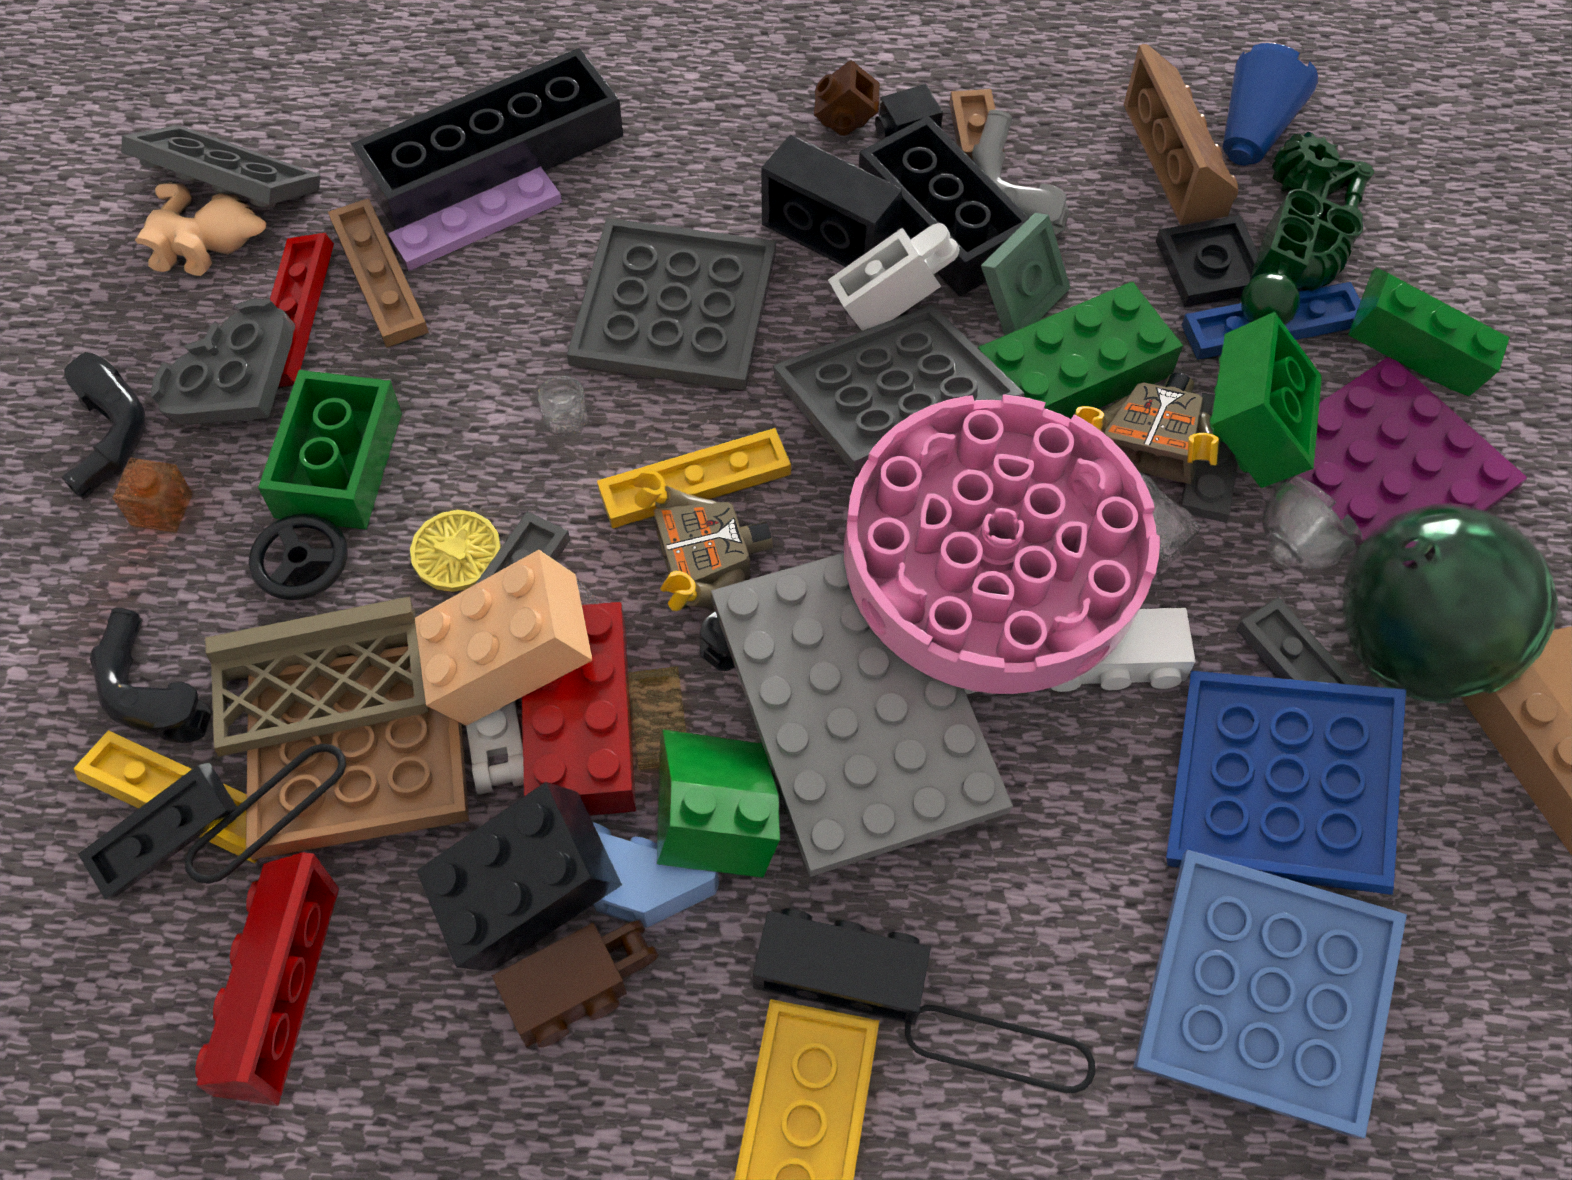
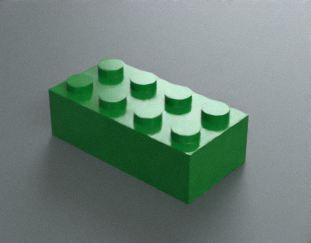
M1132 281L981 345L978 349L1024 392V397L1046 402L1045 409L1071 419L1078 407L1089 406L1099 409L1124 396L1130 395L1138 384L1144 382L1155 384L1168 378L1174 372L1183 345Z

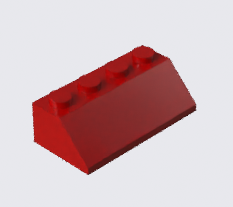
M302 852L264 863L259 880L253 881L248 890L246 899L248 916L243 933L236 935L231 946L230 964L232 969L227 985L219 990L214 1001L213 1019L215 1025L209 1044H204L200 1049L196 1060L195 1074L198 1078L196 1086L213 1097L279 1106L339 891L338 885L313 853Z

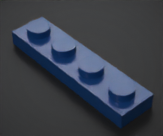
M1351 282L1325 286L1313 291H1300V307L1294 319L1285 325L1295 340L1348 330L1352 326L1360 299ZM1241 303L1185 314L1181 326L1196 359L1199 360L1221 355L1224 335L1250 322L1245 319Z

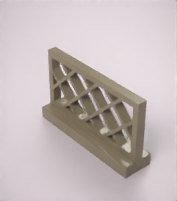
M410 596L205 637L206 655L211 663L214 749L217 755L220 757L428 713L429 708L425 702L415 617L417 616ZM408 644V650L395 664L379 656L384 649ZM350 655L358 657V660L344 675L328 667L335 658ZM301 664L308 668L291 686L276 678L287 666ZM370 665L386 672V675L372 690L355 682ZM410 666H411V673H409V672L407 671V669H408ZM248 674L256 678L239 697L227 690V681L246 678ZM321 675L335 684L320 701H317L303 692ZM398 679L412 686L414 690V698L391 702L383 696ZM267 686H270L283 693V695L265 712L251 703ZM347 690L363 698L352 711L339 713L331 708ZM295 701L311 709L300 722L286 724L279 720ZM243 712L258 720L247 733L229 736L228 727Z

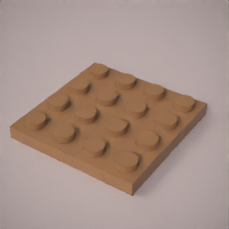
M408 646L386 649L379 656L395 664L408 650ZM354 655L338 657L328 667L344 675L358 660V657ZM301 664L290 665L276 678L291 686L308 668ZM370 665L355 682L372 690L386 675V672ZM411 666L407 669L409 673H411ZM249 674L248 687L256 679ZM319 675L303 693L320 701L335 683ZM398 679L383 697L391 702L414 698V690L412 686ZM267 686L251 704L267 712L283 693ZM347 690L331 708L339 713L352 711L363 698ZM295 701L279 720L286 724L300 722L311 709ZM428 707V713L247 750V798L311 746L319 744L333 745L342 751L346 760V767L340 779L251 856V859L468 822L469 810L461 723ZM249 714L247 732L258 722L256 718ZM318 752L311 755L246 810V849L334 774L338 766V760L335 755L329 752Z

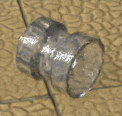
M555 376L546 380L538 390V401L542 411L543 423L546 430L552 435L571 437L584 430L588 423L585 392L582 384L575 378Z

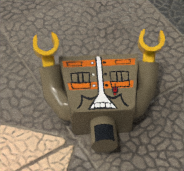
M1171 373L1164 387L1145 382L1138 384L1130 396H1124L1103 411L1089 406H1081L1076 409L1075 415L1092 424L1109 437L1127 455L1138 472L1191 484L1197 460L1210 461V465H1217V456L1222 444L1211 430V415L1204 412L1203 397L1199 394L1191 393L1194 388V382L1185 374Z
M646 469L642 471L633 481L635 487L641 488L634 496L637 506L648 508L655 502L657 509H654L656 533L669 574L660 590L662 592L674 593L668 601V606L672 611H679L686 606L714 609L711 601V590L750 580L749 554L773 549L772 537L767 522L763 521L740 527L734 507L729 502H716L665 486L662 476L653 470Z

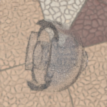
M1295 476L1292 480L1289 477L1273 493L1265 504L1262 514L1263 531L1271 542L1266 549L1284 567H1289L1292 563L1306 570L1320 571L1332 567L1354 551L1363 542V538L1358 526L1348 514L1340 521L1337 514L1331 508L1336 502L1328 494L1313 483L1298 476Z

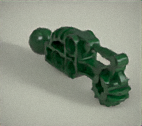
M1307 132L1305 135L1294 133L1285 142L1284 146L1280 147L1274 157L1275 161L1271 167L1275 172L1272 178L1276 182L1283 184L1281 191H1289V193L1266 227L1250 278L1251 281L1246 285L1241 295V309L1245 319L1249 322H1253L1273 312L1278 315L1284 325L1292 321L1300 307L1298 289L1302 288L1304 291H1313L1330 284L1344 269L1352 252L1354 242L1363 231V214L1358 209V205L1362 201L1366 184L1373 176L1374 169L1363 161L1355 162L1353 160L1340 159V155L1337 152L1338 145L1327 142L1325 136L1316 138L1311 132ZM1347 186L1345 206H1340L1326 199L1328 195Z

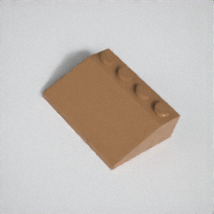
M1572 626L1512 638L1470 656L1449 682L1572 855Z

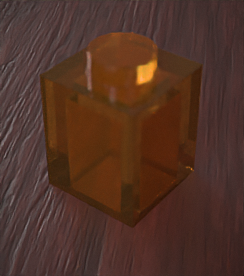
M129 458L112 498L131 526L177 533L193 493L176 464Z

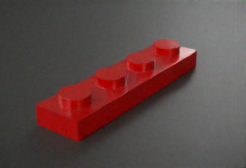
M326 233L287 238L270 301L289 316L295 324V330L278 387L294 385L298 371L301 370L334 243Z

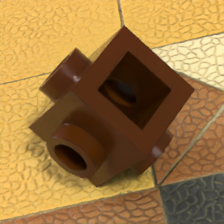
M850 60L834 73L825 75L818 82L815 88L814 116L824 126L830 127L840 136H846L856 128L863 127L871 117L879 112L880 83Z

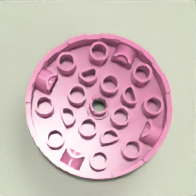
M973 395L949 399L928 406L899 422L878 441L870 451L868 460L862 467L858 478L856 477L850 495L844 538V563L850 590L859 611L873 632L898 657L926 675L952 686L992 694H1018L1052 688L1088 672L1103 661L1127 634L1149 592L1152 580L1156 574L1160 535L1156 534V525L1153 517L1155 507L1149 490L1137 468L1127 455L1098 428L1077 415H1073L1070 419L1045 409L1046 402L1012 395H1003L1002 400L974 401Z

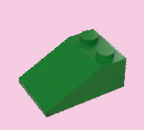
M662 729L660 735L656 864L763 878L780 841L778 792L762 743Z

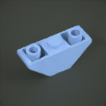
M593 822L622 883V886L593 904L597 912L628 922L640 920L644 927L648 928L716 894L719 886L718 872L656 864L657 843L642 837H632L630 841L611 835L609 829Z

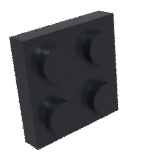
M1240 215L1159 229L1156 238L1157 246L1184 307L1241 297L1244 288L1251 281L1250 278L1258 251Z

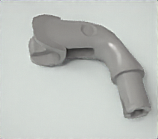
M990 110L980 142L973 147V161L1029 218L1034 213L1047 214L1050 217L1054 234L1063 232L1069 215V208L1066 204L1067 197L1063 190L1048 184H1041L1039 189L1019 186L1001 179L1002 164L1006 156L1003 149L1013 119L1009 113L1004 111Z

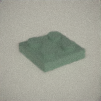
M1034 213L981 265L1005 335L1038 322L1071 288L1051 220L1047 214Z

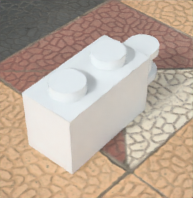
M933 224L912 239L901 228L832 276L828 281L844 309L859 328L864 331L895 319L940 288L941 285L934 274L954 261L960 249L956 241L950 238V232L944 224Z

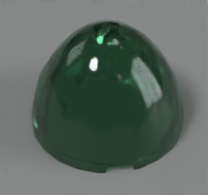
M1435 503L1419 506L1394 515L1379 525L1356 549L1348 565L1342 590L1343 622L1348 641L1354 654L1369 674L1387 688L1406 689V696L1410 698L1437 703H1449L1454 698L1470 696L1481 692L1490 694L1520 677L1541 656L1553 633L1558 611V598L1549 565L1541 552L1520 530L1500 517L1464 504ZM1419 540L1414 547L1405 548L1410 542ZM1431 547H1434L1435 554L1433 560L1427 561L1425 554ZM1415 560L1418 568H1407L1402 563Z

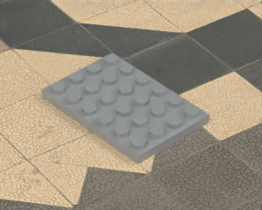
M844 553L711 590L712 604L809 877L1010 813L1013 807L964 688L944 683L915 669L898 657L879 639L860 613L852 596L846 576Z

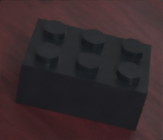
M789 135L761 167L762 225L847 267L899 230L903 189L893 185L888 180L872 175L848 161H844L819 149L814 144Z
M544 782L416 870L456 968L491 971L502 966L622 886L579 793L548 782Z

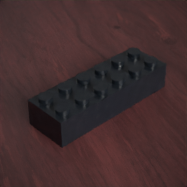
M577 48L353 142L351 145L363 182L393 228L397 230L538 167H542L544 171L623 137L620 100L582 50Z

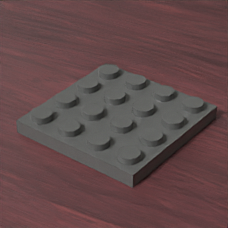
M606 218L567 352L569 366L746 391L775 260L776 241Z
M933 305L773 365L775 381L855 476L859 475L862 467L868 460L872 448L888 431L910 415L928 406L949 399L973 395L974 401L1002 400L1003 395L1024 397V392Z

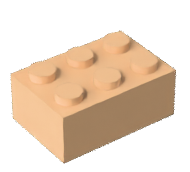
M540 550L531 553L415 617L426 706L465 726L592 661L576 574Z

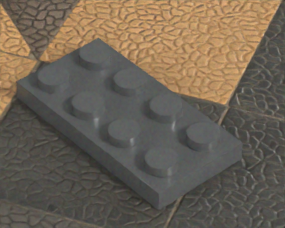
M179 125L122 136L121 153L138 158L141 165L149 168H166L175 171L176 177L182 180L209 183L212 185V189L219 193L240 194L248 197L251 204L259 207L271 208L281 201L300 200L301 196L319 190L321 174Z

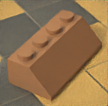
M1148 44L1139 45L1123 105L1180 225L1227 217L1233 201L1237 198L1238 184L1235 176L1229 173L1223 161L1220 146L1214 143L1207 129L1205 116L1199 113L1193 101L1191 89L1188 85L1184 84L1177 68Z

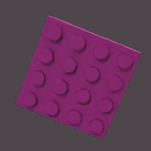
M1387 357L1319 403L1314 469L1290 477L1287 480L1390 579L1399 576L1518 489L1527 477L1398 361Z

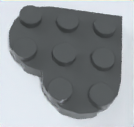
M254 298L234 305L239 312L230 316L221 326L215 321L210 326L204 339L186 344L184 347L189 352L180 356L171 366L165 361L161 364L153 378L151 397L158 403L160 412L173 423L187 425L269 418L295 330V324L283 310L277 308L269 299Z

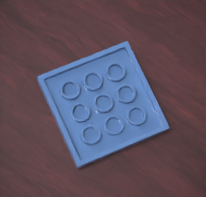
M1186 850L1183 853L1133 1068L1357 1139H1365L1407 914Z

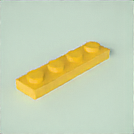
M776 428L600 479L597 480V485L613 529L654 516V509H657L655 502L648 508H640L634 499V496L641 488L635 487L633 481L646 469L659 473L665 481V486L689 495L712 499L791 475V463Z
M109 730L73 768L79 781L138 809L192 770ZM223 784L237 807L247 799V794ZM246 811L209 842L238 856L246 850ZM209 830L204 832L199 837L201 838L202 836H204ZM250 857L247 860L256 863L258 859L252 860Z

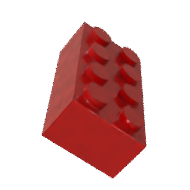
M611 602L582 605L592 661L522 697L524 796L544 782H548L578 792L589 816L636 812L626 626L622 603Z

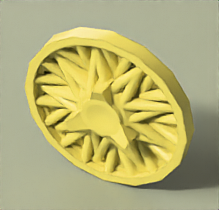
M453 510L440 513L427 520L414 534L410 547L411 562L414 570L423 582L437 590L456 592L466 590L476 584L500 550L501 544L497 530L488 519L476 512Z

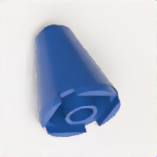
M1260 43L1254 45L1251 52L1246 54L1243 52L1239 56L1235 65L1223 140V150L1233 163L1246 166L1260 162L1313 95L1318 84L1317 70L1311 62L1306 66L1297 58L1300 53L1293 48L1276 43Z

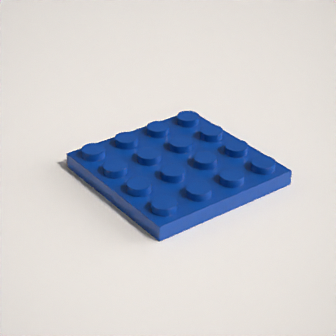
M1191 671L1166 855L1167 866L1180 868L1183 853L1186 850H1191L1303 884L1393 895L1406 689Z

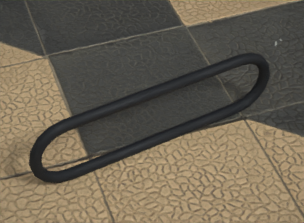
M319 744L311 746L299 754L241 803L236 810L227 815L194 843L188 850L184 860L185 871L188 876L198 883L206 884L221 881L229 876L340 779L346 767L345 755L342 751L330 744ZM318 752H329L335 755L338 760V766L334 774L227 867L212 875H201L196 872L193 867L196 853L304 760Z
M938 1005L920 1006L919 1014L926 1011H935L1070 1045L1079 1049L1088 1061L1087 1076L1078 1085L1064 1086L925 1051L919 1048L912 1039V1024L905 1023V1037L908 1045L917 1054L937 1061L1063 1093H1077L1085 1090L1092 1083L1096 1073L1095 1060L1091 1051L1083 1043L1072 1038Z

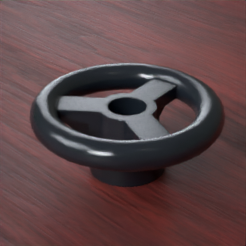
M313 514L286 516L270 524L255 539L249 554L251 576L259 588L273 597L283 600H301L313 597L328 589L342 574L348 558L347 542L342 531L333 522L324 517ZM310 528L317 530L328 537L332 548H311L308 544L299 541L294 529ZM280 536L286 548L283 552V562L269 576L264 567L265 553L270 544Z

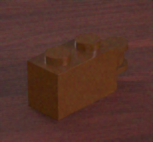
M640 920L627 923L602 937L593 922L491 975L526 1048L534 1043H537L540 1048L552 1045L569 1033L568 1025L586 1015H588L590 1020H596L618 1008L620 1005L618 998L627 994L622 979L648 966L659 956L654 946L648 947L642 936L645 927ZM623 946L628 957L614 964L609 953Z

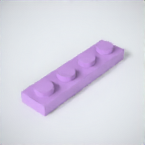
M538 167L390 232L388 237L408 271L562 203L561 194L542 167Z

